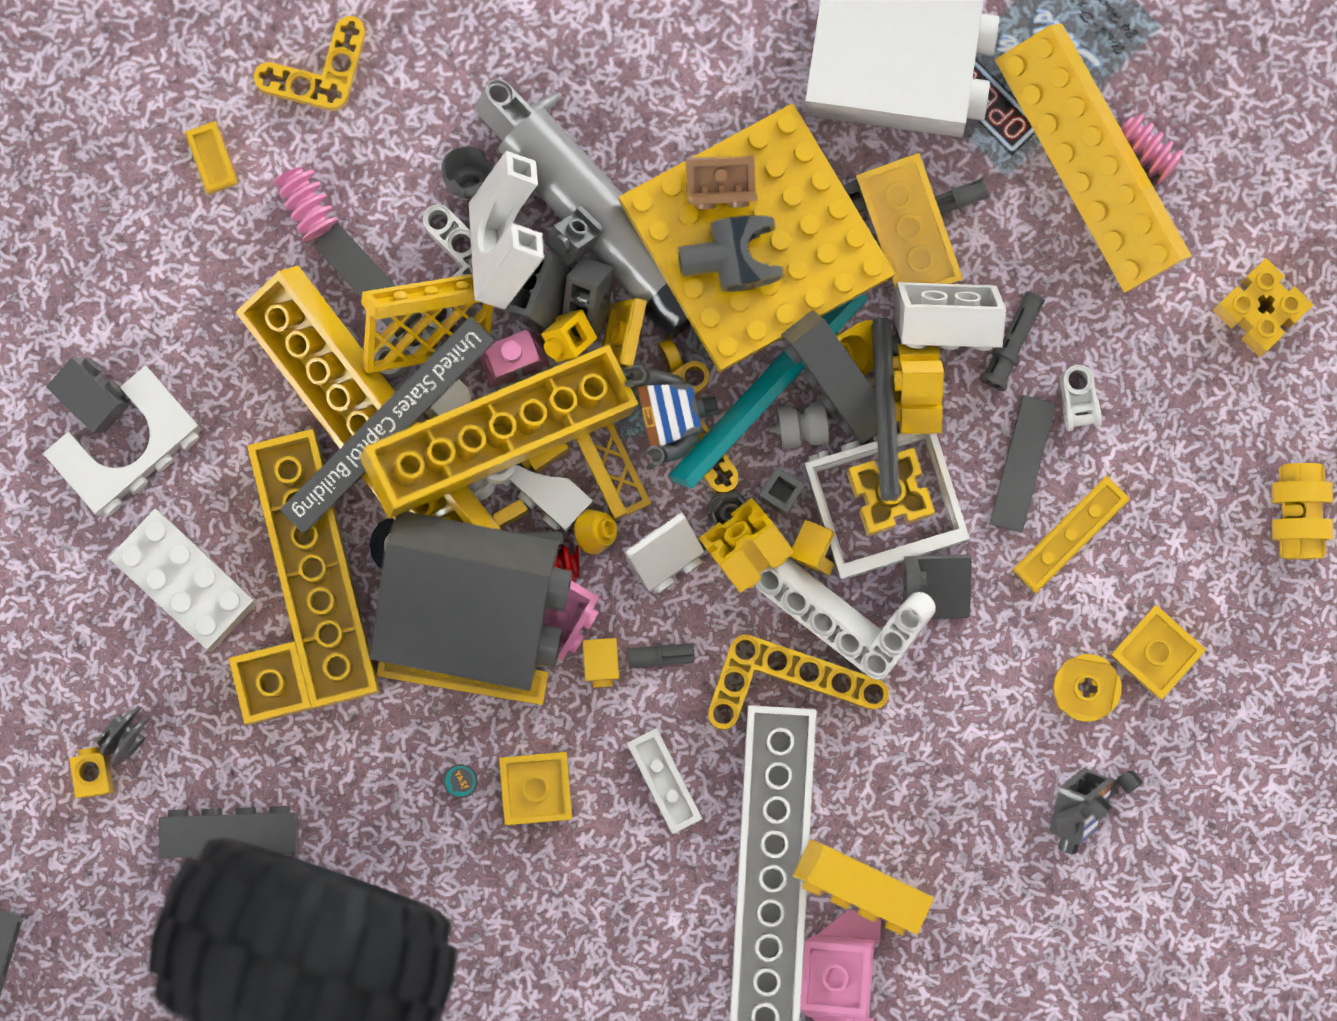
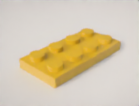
M920 153L856 175L882 252L895 272L892 278L895 289L897 288V282L952 284L963 280Z

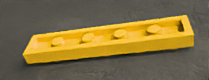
M382 661L378 663L376 676L543 706L549 672L536 670L530 691Z

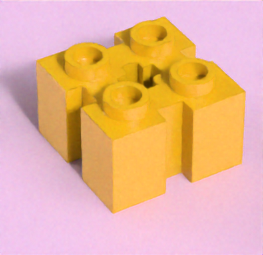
M1267 258L1241 282L1246 288L1244 291L1237 286L1213 309L1231 329L1238 324L1246 332L1241 339L1259 357L1266 353L1285 334L1280 328L1282 324L1289 329L1314 305L1295 286L1288 291L1280 283L1285 276ZM1260 302H1265L1268 305L1269 313L1267 310L1263 314L1259 312Z
M898 344L897 356H893L896 421H899L901 434L942 433L944 370L942 360H940L939 346L926 345L924 348L915 349L906 346V344Z
M914 448L898 453L900 494L896 501H883L880 498L879 468H877L875 460L848 469L847 475L854 497L863 496L866 506L861 507L859 512L867 537L893 529L896 526L894 519L904 517L907 525L932 517L935 513L927 487L918 489L915 480L920 478L922 471Z
M750 498L731 513L733 517L723 525L720 522L699 537L701 543L740 593L747 588L755 586L762 577L760 573L767 567L777 568L784 564L789 556L795 553L774 523L753 498Z

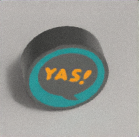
M458 764L447 770L443 782L446 791L451 796L466 798L475 792L478 778L471 767Z

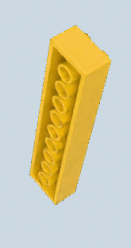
M298 265L278 271L236 311V314L339 448L395 393L380 371L373 373L365 372L363 369L364 350ZM367 473L362 476L363 480L378 498ZM468 486L409 510V512L501 530Z

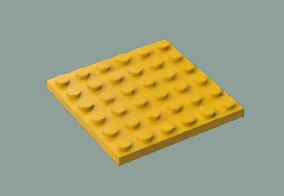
M793 103L691 157L753 155L755 157V191L758 194V201L749 202L748 207L733 208L729 207V203H715L716 207L713 209H696L695 204H689L686 199L685 161L622 194L618 198L620 205L719 373L782 339L781 334L810 311L814 310L822 317L888 281L895 275V272ZM738 216H768L774 218L776 229L753 239L748 243V250L755 261L769 264V266H782L784 277L781 280L750 290L723 292L721 291L718 272L682 277L678 262V247L713 242L710 226L712 222Z

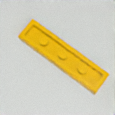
M1106 475L1012 571L1036 594L1130 498Z

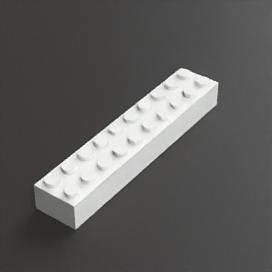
M751 705L747 707L729 1021L800 1020L807 890L801 888L804 881L793 877V874L810 837L816 709Z

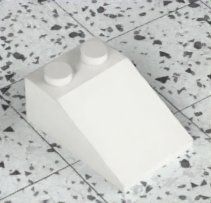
M681 512L628 549L625 555L627 563L647 591L650 593L656 589L659 594L675 583L672 577L683 570L685 574H688L702 564L700 557L704 555V550L687 519Z

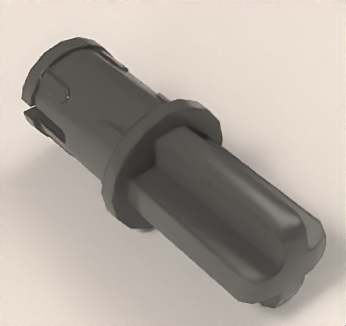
M983 177L957 188L952 186L951 191L935 196L941 215L957 208L959 211H963L962 207L990 198Z
M659 642L657 646L627 648L629 669L659 666V669H663L662 666L690 664L695 659L694 647L690 643L661 646Z

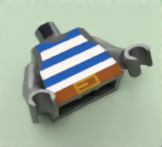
M638 364L625 367L624 371L629 370L634 374V380L625 382L627 387L644 385L638 386L637 392L649 448L642 451L640 455L648 454L653 461L645 466V468L651 470L660 464L681 459L697 443L698 435L702 434L700 418L719 414L715 395L695 399L692 384H687L682 377L663 370L644 369V367Z
M1083 767L1061 785L1058 790L1049 829L1052 834L1061 837L1058 848L1064 853L1076 854L1079 846L1096 832L1101 819L1113 807L1107 801L1108 798L1118 794L1119 787H1122L1127 794L1131 793L1143 783L1139 776L1130 770L1114 780Z

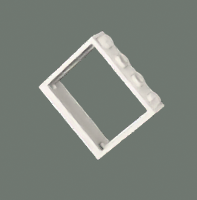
M898 434L897 448L924 440L952 531L848 563L844 561L817 473L877 455V435L872 437L874 441L872 443L861 446L860 441L851 442L840 447L842 452L829 455L828 451L818 452V454L809 456L810 462L804 463L803 468L821 525L835 533L829 550L839 581L903 562L904 556H923L970 540L937 434Z

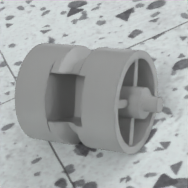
M821 401L809 402L804 405L802 411H798L792 405L776 407L777 422H775V426H769V432H776L779 435L782 450L797 448V446H801L805 439L814 446L829 444L828 429L830 425L836 424V418H829V415H826L825 407Z

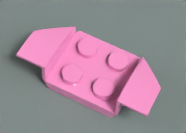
M848 910L817 935H813L804 941L800 1011L811 1017L814 1021H874V1018H869L874 943H880L881 918L878 917L876 923L857 915L858 910Z

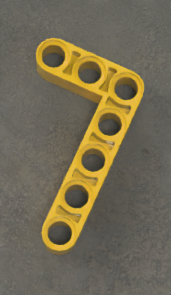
M744 634L735 638L730 646L708 710V719L710 724L718 730H727L735 725L754 671L867 710H876L885 705L889 698V690L886 684L879 679H873L868 675ZM745 641L752 644L754 647V656L752 658L742 660L736 655L735 647L740 642ZM777 652L784 655L786 658L785 668L780 671L772 670L767 663L770 654ZM810 663L817 668L818 677L815 681L806 682L800 677L799 671L803 664ZM732 673L740 675L744 682L743 688L737 692L729 691L724 684L726 676ZM842 674L849 679L850 688L847 692L838 693L833 689L831 683L835 675ZM875 685L879 687L882 693L879 703L870 704L865 700L864 690L867 686ZM720 705L728 706L733 713L732 720L727 724L716 722L713 716L716 707Z

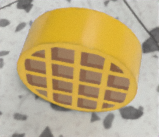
M665 339L657 343L659 355L668 373H672L680 368L682 360L674 342L671 339Z

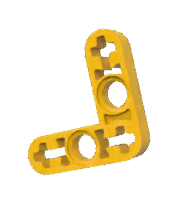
M354 16L343 17L337 22L322 75L272 62H265L260 64L254 72L253 79L256 87L264 94L329 111L342 109L348 102L366 37L363 23ZM350 24L355 25V29L359 33L358 36L352 35L349 43L350 48H356L355 52L344 47H337L338 43L342 46L345 45L346 35L342 30L349 29ZM345 55L350 58L351 66L347 71L338 72L333 68V61L337 56ZM269 71H273L275 78L285 81L284 74H290L286 80V91H280L283 87L282 84L274 81L270 82L269 86H265L264 80L260 78L261 75H268ZM304 78L310 82V89L306 94L297 95L292 91V85L297 79ZM316 82H320V89L331 92L333 87H337L338 93L342 95L341 98H335L333 103H329L326 95L318 93V99H313L317 88Z

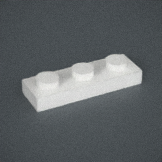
M656 728L628 742L627 745L671 833L674 834L702 820L658 729Z

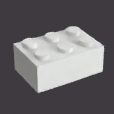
M897 282L894 322L901 344H906V346L915 349L924 348L926 345H938L948 350L958 349L959 346H969L981 351H988L993 347L1002 348L1006 308L997 285Z

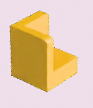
M805 520L792 547L795 553L789 557L804 567L830 576L835 564L825 558V555L835 533L831 529Z

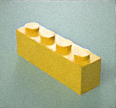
M812 839L809 840L793 874V877L804 881L801 888L817 896H821L822 891H825L832 895L829 900L830 902L847 910L850 904L859 908L857 915L876 923L878 917L887 921L885 928L902 936L905 930L918 935L934 900V897Z

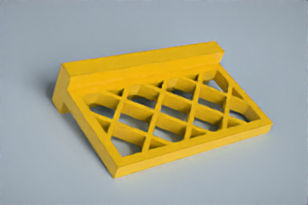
M473 274L362 292L361 304L366 309L363 369L365 372L373 373L424 364L437 351L433 346L445 333L451 337L454 333L449 329L461 316L468 319L470 316L465 312L474 303L480 302L474 299ZM483 303L482 309L473 318L479 324L481 323V326L491 335L493 306ZM453 307L455 309L443 323L435 318L443 308ZM422 312L424 316L412 329L404 323L413 313ZM392 318L393 321L379 334L376 331V320ZM432 321L438 328L425 341L419 334ZM401 326L408 333L394 346L388 339ZM415 338L422 343L414 354L405 355L402 353ZM383 344L391 349L382 360L374 361V354Z

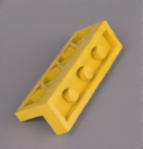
M612 423L605 426L611 435L606 448L594 444L590 437L591 433L577 438L576 441L614 520L617 521L651 505V502ZM613 441L619 452L610 450ZM597 450L605 452L602 460ZM608 454L622 458L625 467L621 478L608 474L604 466ZM627 471L629 472L633 482L624 480ZM612 480L619 482L617 490L615 489ZM625 484L636 488L642 501L625 508L619 497L622 485Z

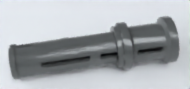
M1025 292L1003 339L1002 348H993L991 352L992 360L986 372L981 373L979 376L981 382L996 390L1006 391L1008 387L1006 381L1013 367L1018 366L1020 362V356L1018 355L1045 302L1041 296L1033 292Z

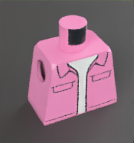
M529 329L496 341L479 358L490 387L550 365L538 333Z

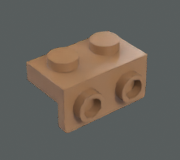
M753 155L685 158L686 199L689 204H695L696 209H713L716 207L715 203H729V207L743 208L748 207L749 202L758 201V194L755 191V157Z

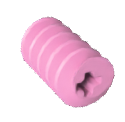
M1141 113L1128 119L1120 128L1136 157H1141L1139 162L1142 168L1150 165L1147 177L1152 178L1158 174L1160 175L1157 182L1158 186L1178 166L1183 151L1179 150L1171 154L1170 151L1174 142L1171 140L1162 145L1160 142L1164 133L1161 131L1152 136L1151 132L1154 124L1151 122L1142 126L1141 123L1145 115Z
M297 167L281 174L273 183L275 187H282L279 195L282 199H288L285 207L287 210L293 211L290 217L293 222L299 223L296 228L298 233L306 234L302 241L308 242L330 231L332 226L339 220L337 217H326L333 208L331 205L321 207L320 203L327 196L325 193L315 195L314 192L321 184L320 182L309 183L308 180L315 174L314 170L304 171L302 167Z

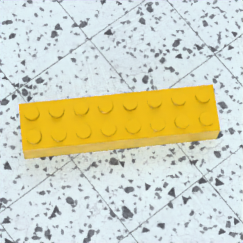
M1063 24L1047 26L996 58L995 62L1124 293L1138 288L1192 257Z
M608 344L365 446L360 460L388 519L626 418L633 413L638 406V402L631 388L625 385L627 379Z
M310 429L247 445L311 708L317 710L381 693L374 662L370 659L371 650L335 505L306 534H303L280 510L324 465L317 433Z

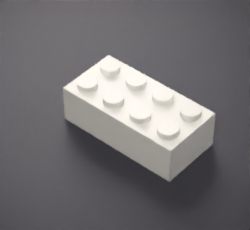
M154 509L109 557L116 566L206 650L211 652L258 604L254 598L157 509Z

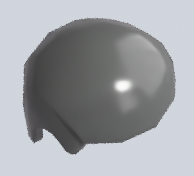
M464 146L455 148L446 154L441 164L445 186L455 196L472 198L492 171V164L487 161L483 150Z

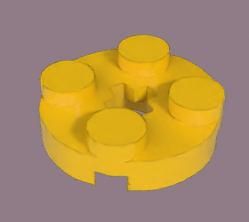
M1081 654L1065 661L1057 670L1053 680V696L1058 708L1068 717L1077 721L1092 722L1107 716L1117 706L1121 697L1122 684L1119 675L1105 658L1098 655ZM1085 678L1091 679V685L1096 687V692L1090 693L1088 698L1083 697L1082 691L1078 690V684L1084 683Z

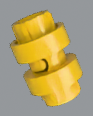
M1282 464L1279 468V482L1271 483L1272 504L1282 505V519L1272 520V541H1279L1280 557L1282 559H1323L1326 556V541L1334 540L1333 519L1323 518V504L1333 503V482L1325 481V467L1322 464Z

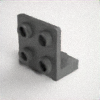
M904 556L903 603L912 593L922 592L929 595L934 601L935 613L931 619L968 618L970 616L971 556Z

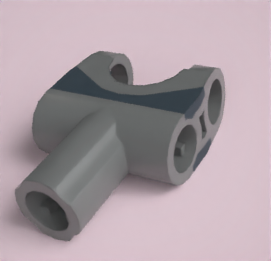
M738 216L716 220L710 224L713 242L678 247V262L682 277L718 272L721 291L723 292L750 290L777 282L784 277L782 266H769V264L755 261L748 250L749 242L760 237L761 234H766L776 229L775 220L772 217Z

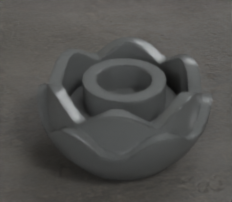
M735 490L715 494L711 498L707 510V515L712 525L715 526L719 522L723 525L733 517L731 513L746 502L744 496Z

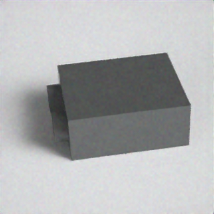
M409 511L397 515L385 545L370 659L530 691L537 665L555 668L561 642L562 628L545 625L548 609L565 611L571 585L572 571L555 568L559 541Z

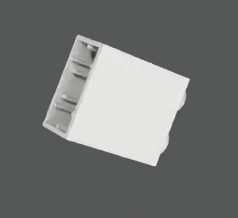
M820 0L805 100V116L962 138L967 118L983 121L985 119L990 81L974 79L973 71L976 54L994 56L999 16L982 14L984 0Z

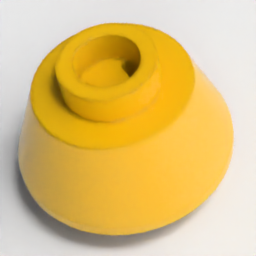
M594 509L585 510L576 519L574 524V537L577 544L583 551L591 555L602 553L615 541L617 536V526L614 519L609 514Z

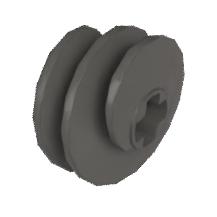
M140 706L135 707L125 716L121 714L117 716L96 741L98 745L103 744L100 750L102 756L106 757L113 753L110 759V764L113 766H117L127 760L145 740L141 731L151 717L147 715L134 726L131 725V722L141 710Z

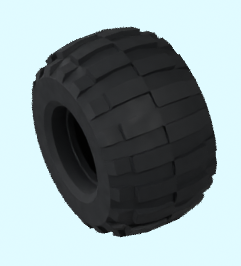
M221 838L208 840L197 860L186 858L171 882L151 937L148 971L157 977L153 995L154 999L169 1013L184 1021H441L454 983L458 949L448 944L452 923L442 912L431 906L281 853L244 842Z

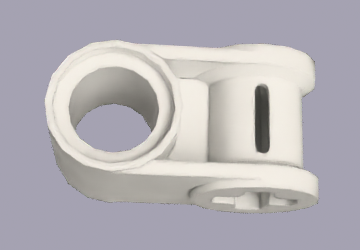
M1084 365L1071 366L1060 378L1066 430L1073 431L1074 427L1094 424L1095 427H1100L1102 425L1101 410L1092 371ZM1075 372L1083 376L1085 380L1083 389L1076 390L1070 386L1068 380L1071 373ZM1085 412H1088V413H1089V414H1086V415H1079V416H1076V415H1075V414L1085 413Z

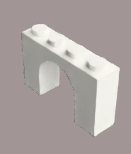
M505 151L469 202L474 299L504 310L544 258L542 233L513 224L519 210L538 185L536 161L509 151Z
M146 365L120 387L143 413L149 425L150 437L148 446L137 461L120 468L103 466L92 457L79 440L69 431L43 453L89 508L99 517L103 514L110 516L122 506L121 499L130 491L132 494L139 492L148 483L146 478L153 471L161 472L174 461L172 457L174 453L181 447L187 450L200 438L197 434L202 430L201 427Z

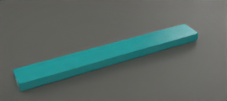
M862 294L822 316V318L825 319L836 335L864 305L868 297ZM784 350L669 473L668 476L672 481L684 487L694 488L804 369L801 362L795 364Z

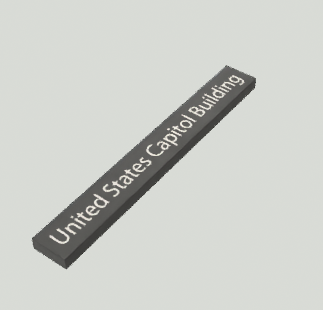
M470 316L280 510L303 534H306L366 473L360 460L364 447L411 428L496 340Z

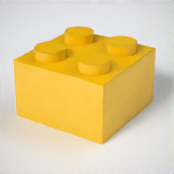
M295 641L228 658L244 724L250 726L313 710Z

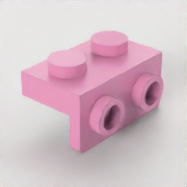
M571 581L565 611L548 609L545 624L562 628L560 648L562 649L557 657L562 661L568 651L575 654L585 637L579 633L582 627L589 629L599 613L593 609L599 596Z

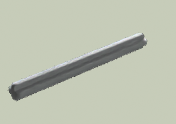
M878 317L873 320L872 339L880 498L883 501H896L899 498L900 489L891 321L888 318Z

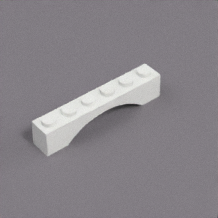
M458 379L425 414L432 419L472 402L469 388ZM515 465L511 478L507 482L502 483L505 487L513 484L520 491L517 497L528 508L532 510L537 506L546 515L542 520L554 531H558L561 528L567 533L574 526L576 519L593 505V500L569 478L550 477L534 473L518 465Z

